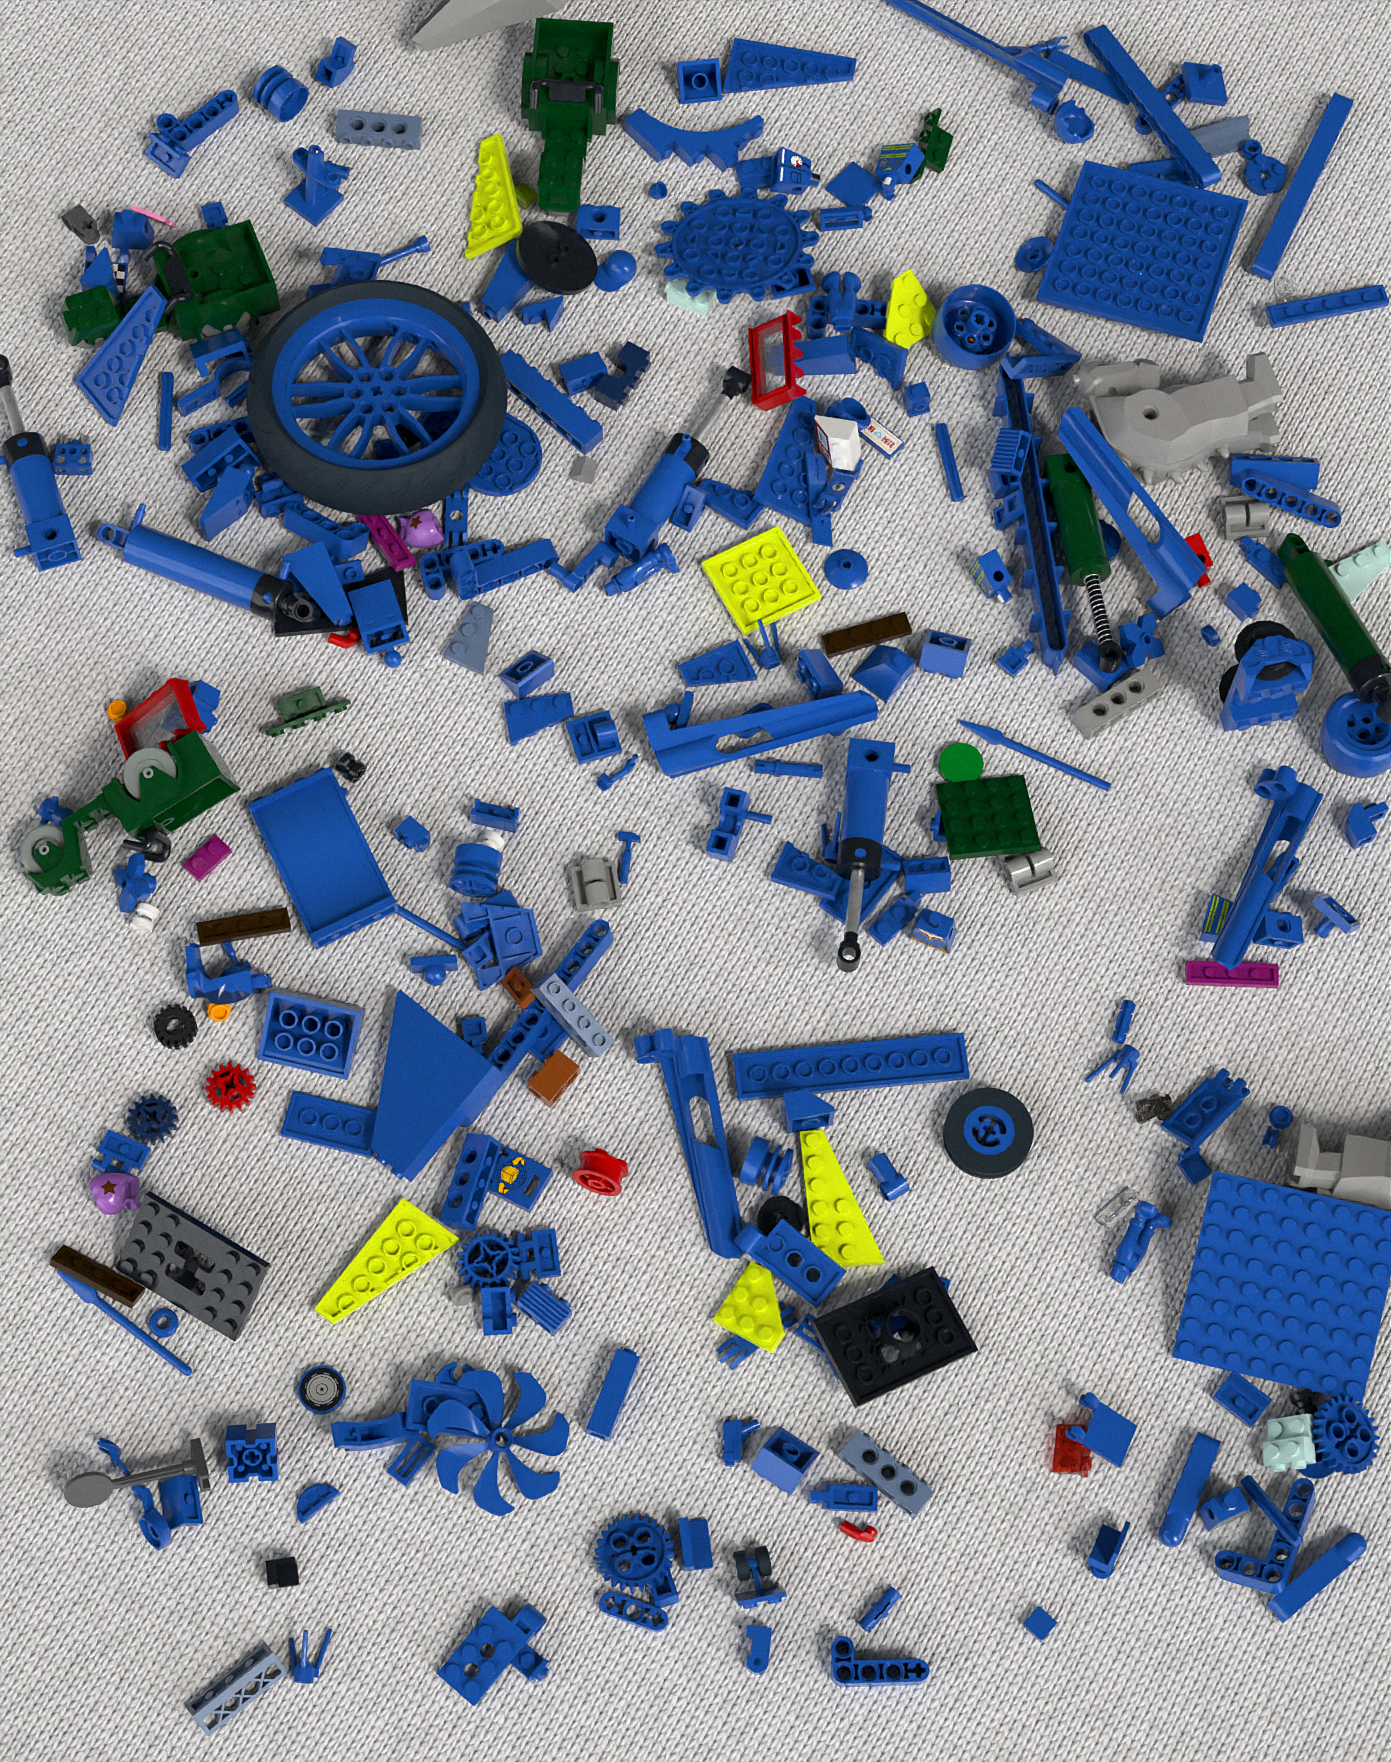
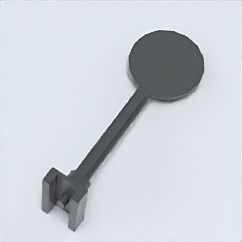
M200 1438L190 1440L191 1460L182 1461V1464L111 1479L105 1473L96 1471L76 1475L64 1487V1497L67 1503L73 1507L88 1508L106 1501L114 1489L183 1474L185 1476L195 1474L201 1492L210 1491L209 1472Z

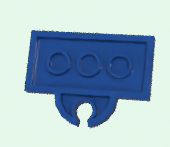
M457 1362L450 1363L441 1368L435 1375L434 1382L416 1379L409 1381L404 1429L428 1432L427 1421L441 1402L452 1399L465 1405L480 1419L489 1431L492 1430L486 1407L479 1394L474 1389L457 1386L458 1380L453 1376ZM466 1363L462 1367L463 1373L475 1370ZM503 1393V1402H502V1413H501L500 1427H502V1417H503V1408H504L505 1393ZM446 1427L438 1433L484 1441L486 1439L459 1427ZM496 1434L495 1441L499 1442L501 1436Z

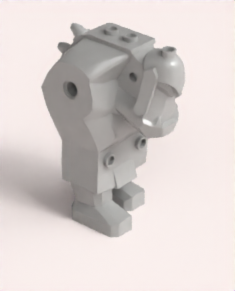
M1265 352L1252 354L1248 357L1246 361L1247 379L1237 381L1235 374L1196 385H1174L1160 390L1159 365L1152 360L1144 358L1116 364H1105L1103 360L1092 361L1080 367L1076 373L1070 375L1071 385L1073 387L1078 386L1083 398L1087 400L1083 411L1137 481L1142 484L1154 486L1172 479L1175 483L1182 485L1185 484L1182 474L1192 468L1204 473L1209 472V468L1205 463L1208 457L1226 459L1230 458V453L1241 454L1242 451L1259 448L1269 453L1277 451L1274 444L1281 442L1280 433L1271 412L1280 410L1276 403L1283 402V394Z
M1301 1124L1297 1135H1293L1289 1145L1283 1186L1391 1211V1142L1346 1134L1343 1142L1338 1140L1333 1152H1320L1316 1128Z

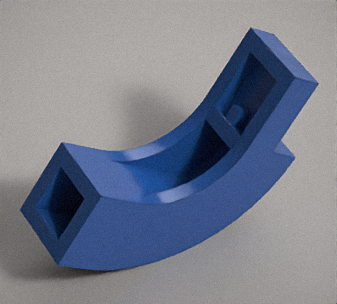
M397 1412L390 1416L367 1422L337 1421L331 1424L334 1447L345 1448V1452L373 1450L400 1444L419 1437L420 1433L417 1430L404 1429L406 1412Z

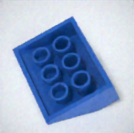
M275 988L270 992L257 1059L347 1080L362 1031L366 1008Z

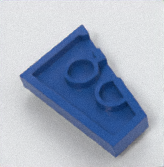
M1029 318L1016 319V332L1042 355L1076 354L1079 360L1083 355L1036 325L1033 320Z
M852 327L850 344L855 354L866 364L870 363L878 370L877 374L891 382V387L894 390L901 389L909 350L862 327Z
M738 639L678 665V670L687 688L755 681L758 678Z
M570 693L504 702L511 747L526 737L530 738L536 735L537 732L547 727L551 728L574 716Z
M787 840L771 875V882L835 901L843 884V878L822 863L819 864L811 859L809 854L804 851L801 852L794 847V844Z
M555 1018L551 1019L550 1024L546 1025V1029L541 1036L536 1038L537 1041L534 1045L527 1049L528 1053L543 1064L546 1057L551 1053L554 1054L570 1035ZM532 1020L527 1024L533 1025L537 1022V1020ZM516 1037L514 1039L515 1043L521 1042L523 1038Z

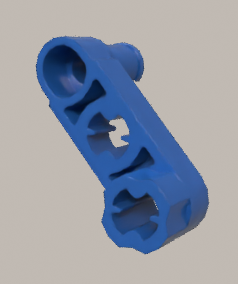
M601 540L573 571H568L555 561L548 569V573L561 581L565 588L575 593L601 564L608 569L612 568L620 557V552Z

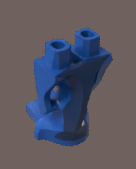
M190 943V946H185L187 967L185 975L192 999L204 998L213 1004H231L245 1000L255 994H260L261 988H272L271 974H259V970L239 966H231L218 978H211L204 969L200 945Z

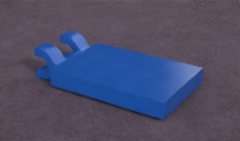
M1224 1068L1217 1073L1213 1080L1207 1077L1160 1124L1163 1131L1196 1150L1243 1103L1241 1098L1243 1099L1251 1093L1245 1087L1246 1081L1238 1078L1234 1082L1229 1078L1230 1072Z

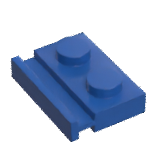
M773 156L735 163L741 192L748 186L755 187L757 190L770 188Z
M1235 1370L1232 1371L1212 1397V1399L1249 1428L1254 1425L1272 1401L1270 1397Z

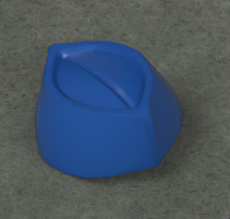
M153 1508L139 1519V1526L143 1535L156 1550L159 1551L171 1543L170 1528L157 1509Z

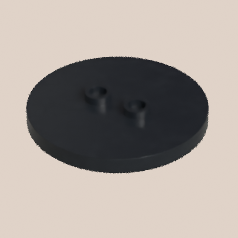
M554 221L532 223L523 230L517 240L516 255L520 267L535 284L549 292L558 295H576L585 291L596 277L597 259L590 244L578 232L564 224Z

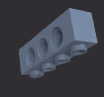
M338 109L335 128L336 140L343 144L420 150L423 133L422 117Z
M555 972L545 973L530 988V991L589 1057H600L615 1042Z
M857 1431L842 1449L838 1458L872 1486L878 1487V1491L915 1519L933 1497L932 1486L924 1479L918 1480L913 1476L912 1469L906 1464L902 1463L900 1465L897 1463L890 1451L885 1448L881 1450L874 1444L875 1440L865 1432L861 1434ZM864 1453H871L874 1455L875 1461L867 1463L862 1459V1455ZM889 1468L894 1472V1476L892 1478H885L882 1476L881 1470ZM905 1483L910 1484L913 1492L905 1494L901 1491L900 1486Z

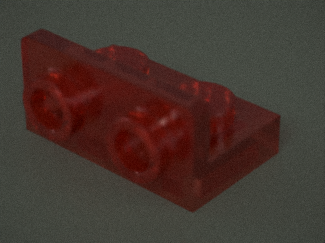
M1057 1424L1052 1472L1055 1474L1080 1475L1082 1478H1088V1471L1092 1468L1090 1449L1079 1442L1069 1439L1065 1435L1068 1427L1072 1428L1077 1424ZM1078 1425V1426L1081 1427V1428L1084 1430V1432H1085V1429H1086L1087 1426H1085V1425Z

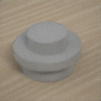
M464 1283L456 1285L450 1292L451 1301L455 1306L468 1304L474 1294L473 1289Z

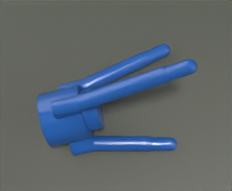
M758 619L757 622L766 647L761 651L762 655L758 654L748 639H744V643L757 659L759 667L764 666L766 670L774 669L781 665V660L783 659L779 648L776 622L771 623L774 650L770 646L762 620Z
M837 812L833 842H829V846L827 844L826 825H821L822 856L824 861L836 864L841 812Z
M1125 1045L1122 1050L1118 1049L1112 1057L1085 1079V1082L1095 1078L1116 1060L1117 1066L1113 1069L1109 1078L1112 1079L1121 1068L1128 1069L1129 1067L1120 1093L1124 1094L1134 1070L1139 1065L1137 1059L1140 1057V1053L1133 1046Z
M331 1628L327 1630L314 1668H312L313 1663L307 1662L308 1630L303 1631L301 1662H298V1666L294 1638L289 1639L292 1664L291 1676H294L293 1682L313 1684L314 1678H319V1669L332 1633Z

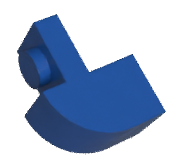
M342 36L337 37L331 56L320 61L315 78L330 88L342 84L355 67L356 62L353 61L357 46Z
M1385 801L1379 804L1376 802L1371 803L1365 808L1359 802L1351 809L1345 821L1344 831L1353 850L1375 839L1378 832L1372 822L1385 817L1389 809Z

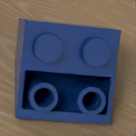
M805 649L798 652L797 670L795 673L801 683L804 682L808 687L807 692L812 700L842 694L843 683L821 649Z

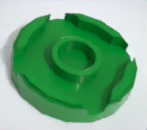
M955 743L945 748L942 752L938 766L941 776L950 783L978 780L982 774L984 762L978 749L972 745Z

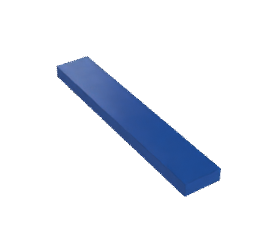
M1381 284L1267 306L1265 312L1273 329L1386 307L1390 302L1384 286Z

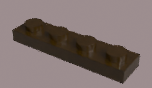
M901 612L821 635V641L827 657L831 658L911 635L912 628L906 612Z
M287 907L197 922L196 931L199 945L204 947L291 932V924Z
M64 1244L50 1260L52 1267L131 1309L144 1295L145 1287Z

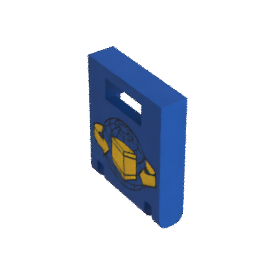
M504 1146L502 1152L507 1157L501 1154L498 1156L490 1181L491 1185H489L487 1192L531 1213L554 1173L552 1169ZM535 1175L536 1179L540 1182L532 1196L528 1197L524 1192Z

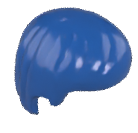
M1075 100L1063 102L1058 107L1054 116V130L1057 136L1068 144L1088 141L1093 136L1095 130L1093 121L1086 115L1083 107L1075 106Z

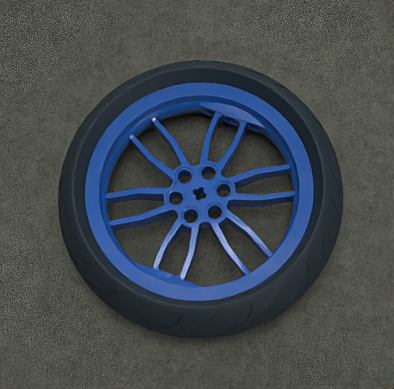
M366 280L341 284L308 297L293 307L290 312H287L271 328L258 348L250 369L246 406L251 431L260 452L276 474L292 489L318 504L337 511L367 516H386L415 511L443 500L464 486L479 472L483 464L491 456L500 438L505 422L508 390L504 368L492 340L474 317L462 307L445 296L418 285L390 280ZM367 336H393L379 368L370 367L361 347L354 339ZM407 340L411 344L417 345L411 355L397 368L392 366L393 359L403 341ZM344 342L357 359L360 368L352 369L340 360L330 348ZM427 349L435 351L442 356L458 374L426 376L406 380L417 367ZM320 354L324 355L335 372L347 382L321 381L295 384L302 371ZM462 388L461 397L419 395L436 390ZM293 397H326L334 399L323 403L292 406ZM406 410L423 412L460 410L452 426L439 439L433 441L420 422ZM348 414L335 430L327 446L319 444L308 437L296 421L297 418H328ZM398 424L404 426L417 436L425 448L411 454L397 434L395 426ZM357 426L363 428L361 436L351 454L346 455L344 452L337 450L341 442ZM375 426H383L394 448L402 456L386 460L360 459L368 446Z

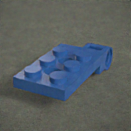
M784 1218L779 1221L768 1236L754 1224L748 1222L733 1240L743 1251L760 1264L762 1263L816 1309L847 1272V1270ZM791 1253H798L802 1258L801 1264L798 1266L791 1265L788 1261V1256ZM816 1268L820 1272V1278L817 1281L809 1280L807 1278V1270Z
M527 1603L512 1621L495 1606H492L438 1671L437 1675L475 1707L520 1651L542 1629L548 1619L530 1603ZM485 1644H492L495 1649L494 1655L491 1658H484L481 1653L482 1647ZM471 1663L476 1664L479 1669L477 1676L474 1678H469L465 1673L467 1665Z

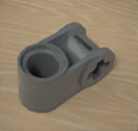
M77 204L61 216L66 227L74 232L83 243L93 245L99 241L100 233L97 229V222L80 204Z

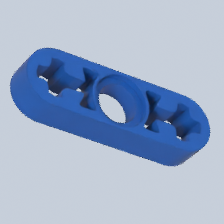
M607 1592L600 1598V1610L607 1616L656 1633L662 1632L668 1625V1615L660 1608L615 1592ZM614 1598L615 1604L622 1606V1601L627 1602L623 1607V1615L618 1614L620 1609L616 1607L607 1610V1605L604 1601ZM632 1605L638 1606L641 1610V1615L636 1619L629 1618L626 1613L627 1609ZM645 1609L650 1610L648 1616L656 1617L657 1614H660L661 1620L664 1623H659L655 1627L653 1626V1621L647 1618L646 1623H642Z

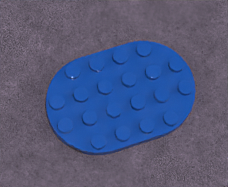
M460 410L426 412L421 425L431 439L436 441L452 426ZM506 412L500 438L491 456L466 485L481 494L495 497L513 495L527 488L536 479L542 466V448L536 433L527 424ZM420 441L422 449L425 448L423 443Z

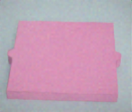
M134 205L131 207L133 211L145 214L148 218L174 228L176 226V223Z

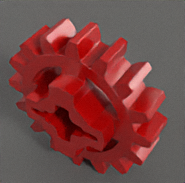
M231 1062L228 1063V1068H224L220 1064V1071L212 1070L213 1078H206L207 1083L210 1084L205 1086V1091L209 1093L207 1099L208 1101H213L212 1106L214 1109L220 1106L222 1113L226 1108L229 1109L230 1114H233L234 1108L242 1112V1105L245 1104L249 1107L250 1102L248 1099H255V1094L252 1092L257 1090L256 1084L253 1083L255 1078L253 1075H249L250 1071L248 1068L242 1071V1066L239 1063L235 1068H233ZM240 1078L244 1079V1081L246 1082V1087L240 1084ZM215 1089L222 1092L221 1099L216 1095Z

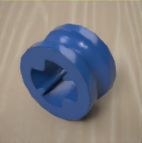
M1268 1126L1261 1145L1267 1144L1273 1149L1280 1130H1273L1272 1126Z

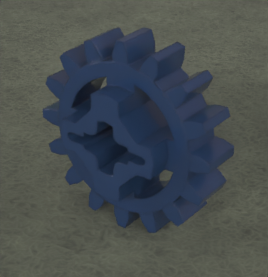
M151 1094L148 1100L141 1096V1103L133 1102L136 1107L135 1110H128L132 1116L127 1118L128 1124H131L128 1127L130 1133H134L136 1140L142 1137L143 1144H146L148 1140H151L153 1146L156 1145V1140H160L163 1144L165 1143L164 1137L172 1138L173 1136L170 1131L178 1129L174 1123L179 1121L178 1115H174L178 1111L175 1106L171 1107L172 1102L170 1099L164 1102L163 1095L155 1099L154 1094ZM168 1113V1122L165 1124L164 1119ZM139 1115H141L142 1121L139 1123L140 1125L138 1126V1117ZM147 1115L150 1118L152 1117L153 1119L157 1118L158 1123L156 1121L154 1122L153 1120L149 1121Z

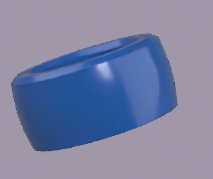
M980 284L962 286L950 293L940 304L932 323V338L936 349L950 364L965 370L985 369L999 361L1008 351L1016 331L1015 313L1008 300L993 288ZM967 314V317L964 318L961 315ZM957 325L963 328L962 332L956 329ZM982 336H988V341H984ZM968 337H971L974 340L973 344L967 341Z
M1354 691L1344 693L1328 708L1321 723L1319 742L1324 757L1335 769L1351 777L1372 778L1383 774L1391 768V724L1382 721L1376 715L1378 703H1363L1358 699ZM1367 718L1369 719L1370 723L1366 724L1362 721V719ZM1347 722H1352L1354 726L1349 727ZM1380 729L1383 733L1377 734L1375 730Z

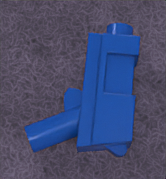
M726 1419L723 1423L724 1452L722 1462H725L726 1467H734V1463L741 1462V1441L747 1442V1433L760 1428L757 1419L742 1425V1420L730 1421Z

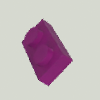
M214 835L183 864V868L194 879L201 882L232 853V850L217 835Z

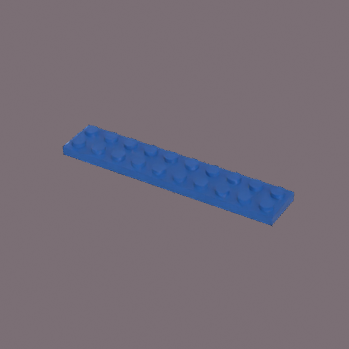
M964 1032L733 1054L738 1101L780 1098L783 1093L793 1088L806 1089L813 1094L967 1080L970 1077Z

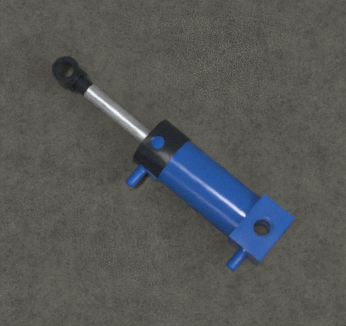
M0 354V368H3L0 370V393L13 436L2 445L3 455L0 456V465L6 464L9 475H11L30 543L28 546L14 549V554L16 558L33 553L39 572L82 560L68 513H66L45 439L39 433L26 432L11 384L13 379L12 369L7 357Z
M731 366L723 379L722 392L692 436L688 433L674 434L628 505L620 504L604 527L605 542L620 552V556L636 563L646 556L648 552L655 550L658 545V533L680 502L686 485L692 484L697 479L710 459L708 450L702 445L703 441L733 397L745 393L751 383L752 375L735 366Z
M850 738L844 784L846 788L840 842L838 844L835 867L836 873L839 876L850 880L844 940L840 942L836 960L838 968L846 973L855 971L860 963L861 950L857 940L864 882L878 879L881 875V869L900 870V862L883 860L884 829L892 772L909 774L911 766L909 764L893 763L895 743ZM851 955L854 959L847 960L843 956Z

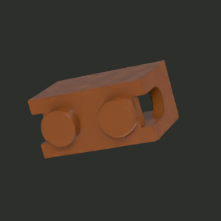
M559 1050L554 1055L552 1053L549 1054L544 1060V1066L541 1070L533 1072L528 1079L529 1092L549 1108L552 1107L580 1074V1066Z

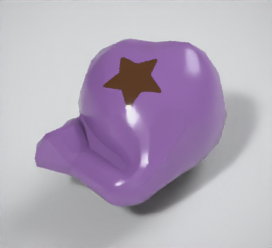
M420 509L410 517H399L401 524L399 537L407 547L433 548L439 546L445 539L441 525L430 509Z
M107 1172L95 1176L88 1184L98 1208L105 1215L120 1213L124 1207L126 1210L133 1209L134 1211L141 1206L138 1198L140 1180L134 1175Z

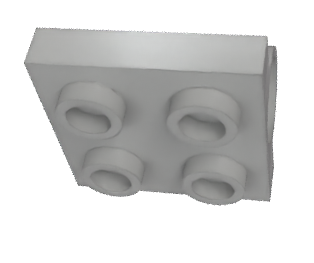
M1249 495L1220 498L1219 505L1226 541L1243 539L1246 535L1250 538L1269 537L1270 510L1268 503Z
M1040 839V851L998 855V860L1016 897L1058 881L1053 857L1049 849L1043 846Z
M596 858L582 862L581 866L570 867L577 913L622 906L615 861L604 862L602 859Z

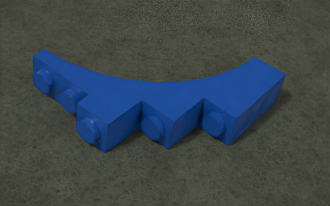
M641 108L624 119V131L657 163L669 158L674 152L684 163L692 167L694 164L702 162L706 156L722 172L727 168L735 166V163L738 161V150H743L750 141L759 138L764 129V119L759 114L738 126L712 132L688 131L666 125L651 117Z

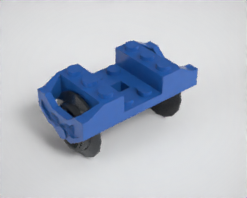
M1271 620L1251 623L1238 634L1234 645L1235 658L1238 664L1230 667L1223 674L1219 685L1220 700L1223 703L1219 717L1224 732L1237 729L1238 731H1244L1255 725L1267 726L1273 721L1281 720L1285 722L1293 719L1299 708L1295 694L1305 691L1311 681V664L1313 661L1307 645L1298 642L1294 633L1283 624Z

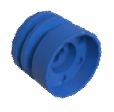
M275 65L263 73L253 90V99L263 108L269 110V113L282 123L288 122L297 116L304 108L309 96V88L298 79L293 78V75L281 65Z
M465 843L458 845L453 861L456 867L451 870L452 877L449 880V887L460 894L470 897H493L497 891L499 881L497 874L501 870L503 855L498 850L481 844Z
M755 1136L743 1164L739 1182L754 1187L759 1178L763 1179L762 1191L766 1192L771 1182L773 1183L771 1194L777 1196L790 1174L793 1165L794 1149L788 1148L784 1157H782L783 1145L779 1144L774 1153L770 1152L771 1141Z

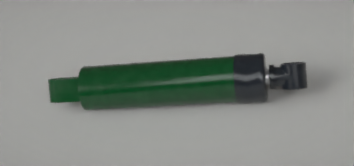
M1288 533L1277 549V555L1285 566L1283 571L1285 580L1347 677V681L1358 699L1363 703H1378L1376 715L1382 721L1391 724V663L1383 655L1328 567L1333 565V562L1323 559L1318 552L1310 551L1299 535Z

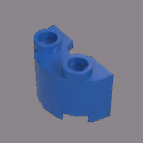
M510 1287L481 1288L484 1336L512 1334V1327H517L516 1312L512 1313L511 1303H516L515 1289H510Z

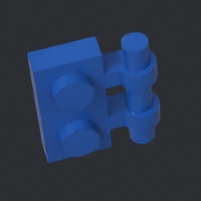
M108 1130L98 1148V1152L105 1155L103 1161L95 1158L92 1161L91 1167L97 1169L98 1173L101 1174L107 1172L130 1174L132 1168L142 1171L152 1150L150 1147ZM113 1160L123 1163L122 1169L112 1166Z
M555 1228L532 1231V1241H525V1234L523 1233L515 1235L516 1243L514 1247H518V1256L521 1257V1261L517 1264L520 1266V1270L517 1272L520 1273L521 1282L530 1281L529 1272L535 1270L537 1271V1279L561 1277ZM534 1250L535 1261L528 1262L527 1251Z

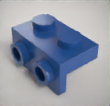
M163 132L150 133L149 137L152 139V142L145 155L171 176L180 179L192 157L185 153L186 149L171 142V138Z

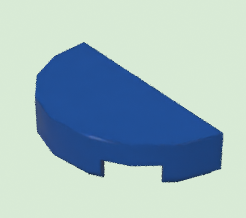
M314 1484L305 1489L299 1496L297 1503V1516L301 1524L303 1525L339 1496L340 1492L333 1486L325 1484Z

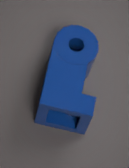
M747 1625L746 1638L752 1639L751 1654L747 1658L746 1666L751 1674L761 1675L767 1670L772 1628Z

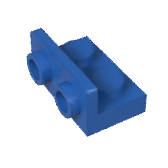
M284 483V486L266 492L262 490L254 493L263 519L273 518L283 513L287 502L296 501L305 505L303 495L292 489L287 483Z

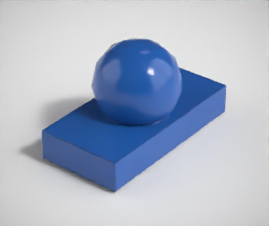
M685 690L681 705L676 702H670L664 707L667 722L676 724L675 729L687 727L694 701L693 692Z
M457 955L410 958L412 974L424 973V980L432 986H438L444 982L446 971H458Z

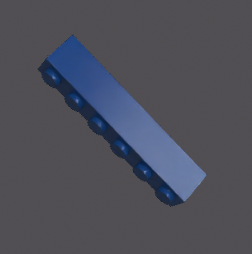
M509 349L500 357L505 372L507 389L584 456L603 440L602 425L597 420H592L587 416L586 411L582 407H577L572 403L571 398L566 393H561L557 390L551 380H546L542 377L536 367H531L527 364L521 354H516Z

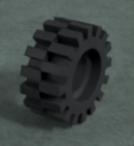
M175 1004V1007L172 1008L171 1005H168L167 1010L162 1008L160 1010L161 1014H156V1021L154 1020L153 1022L154 1032L158 1041L163 1046L167 1045L168 1049L175 1047L178 1050L180 1049L179 1046L182 1045L185 1048L188 1042L192 1043L194 1041L193 1036L196 1037L197 1035L195 1017L185 1006L180 1008L179 1004ZM174 1019L181 1020L184 1023L183 1031L176 1035L170 1034L167 1031L168 1023Z

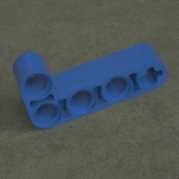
M232 90L222 91L182 123L173 115L164 113L157 118L158 130L167 134L171 138L170 141L174 144L184 147L186 149L185 153H188L239 113L237 94Z
M815 296L810 300L807 322V337L810 340L825 338L827 324L832 325L829 304L826 300L827 296ZM858 299L852 327L885 329L888 303Z
M290 501L285 505L282 525L313 544L323 540L328 552L341 559H350L366 550L370 531L369 526L366 524L352 523L347 527H343L300 502Z
M490 539L424 555L420 559V569L427 596L431 600H440L445 596L444 578L451 577L450 564L447 562L450 561L452 555L460 551H467L469 556L478 557L472 560L474 566L504 555L503 543L497 539ZM427 566H435L433 569H426ZM432 585H439V586H440V587L437 588V589L431 588Z
M847 1636L837 1637L831 1645L832 1681L839 1687L920 1685L926 1681L929 1675V1665L922 1659L855 1661L854 1645ZM839 1643H844L848 1646L849 1652L845 1655H840L837 1653L835 1646ZM904 1666H907L906 1672L914 1671L916 1666L919 1667V1671L924 1672L920 1678L916 1677V1673H908L907 1679L903 1678L905 1673ZM867 1667L871 1668L874 1671L875 1677L865 1679L862 1676L861 1670ZM889 1667L897 1668L899 1677L895 1679L888 1677L886 1669ZM838 1669H847L850 1677L847 1680L839 1679L836 1674Z

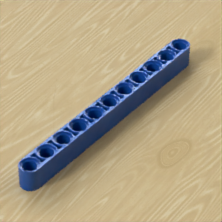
M1102 24L1084 32V41L1089 50L1196 186L1202 190L1221 181L1222 175L1218 166L1107 26Z
M1334 92L1250 273L1267 280L1272 279L1354 102L1353 99Z
M603 919L594 921L554 971L572 993L576 991L612 944L614 935L609 923ZM600 932H606L604 935L598 936ZM592 949L590 953H584L586 950ZM573 967H579L575 971H570ZM537 997L526 1007L488 1056L487 1060L501 1071L502 1075L460 1123V1127H468L474 1123L528 1053L527 1049L534 1045L537 1041L536 1038L541 1036L546 1029V1025H549L550 1020L554 1019L553 1015L545 1007H542L543 1004ZM532 1020H537V1022L533 1025L527 1024ZM516 1037L523 1038L519 1043H515L514 1039ZM509 1056L507 1060L501 1061L503 1057Z

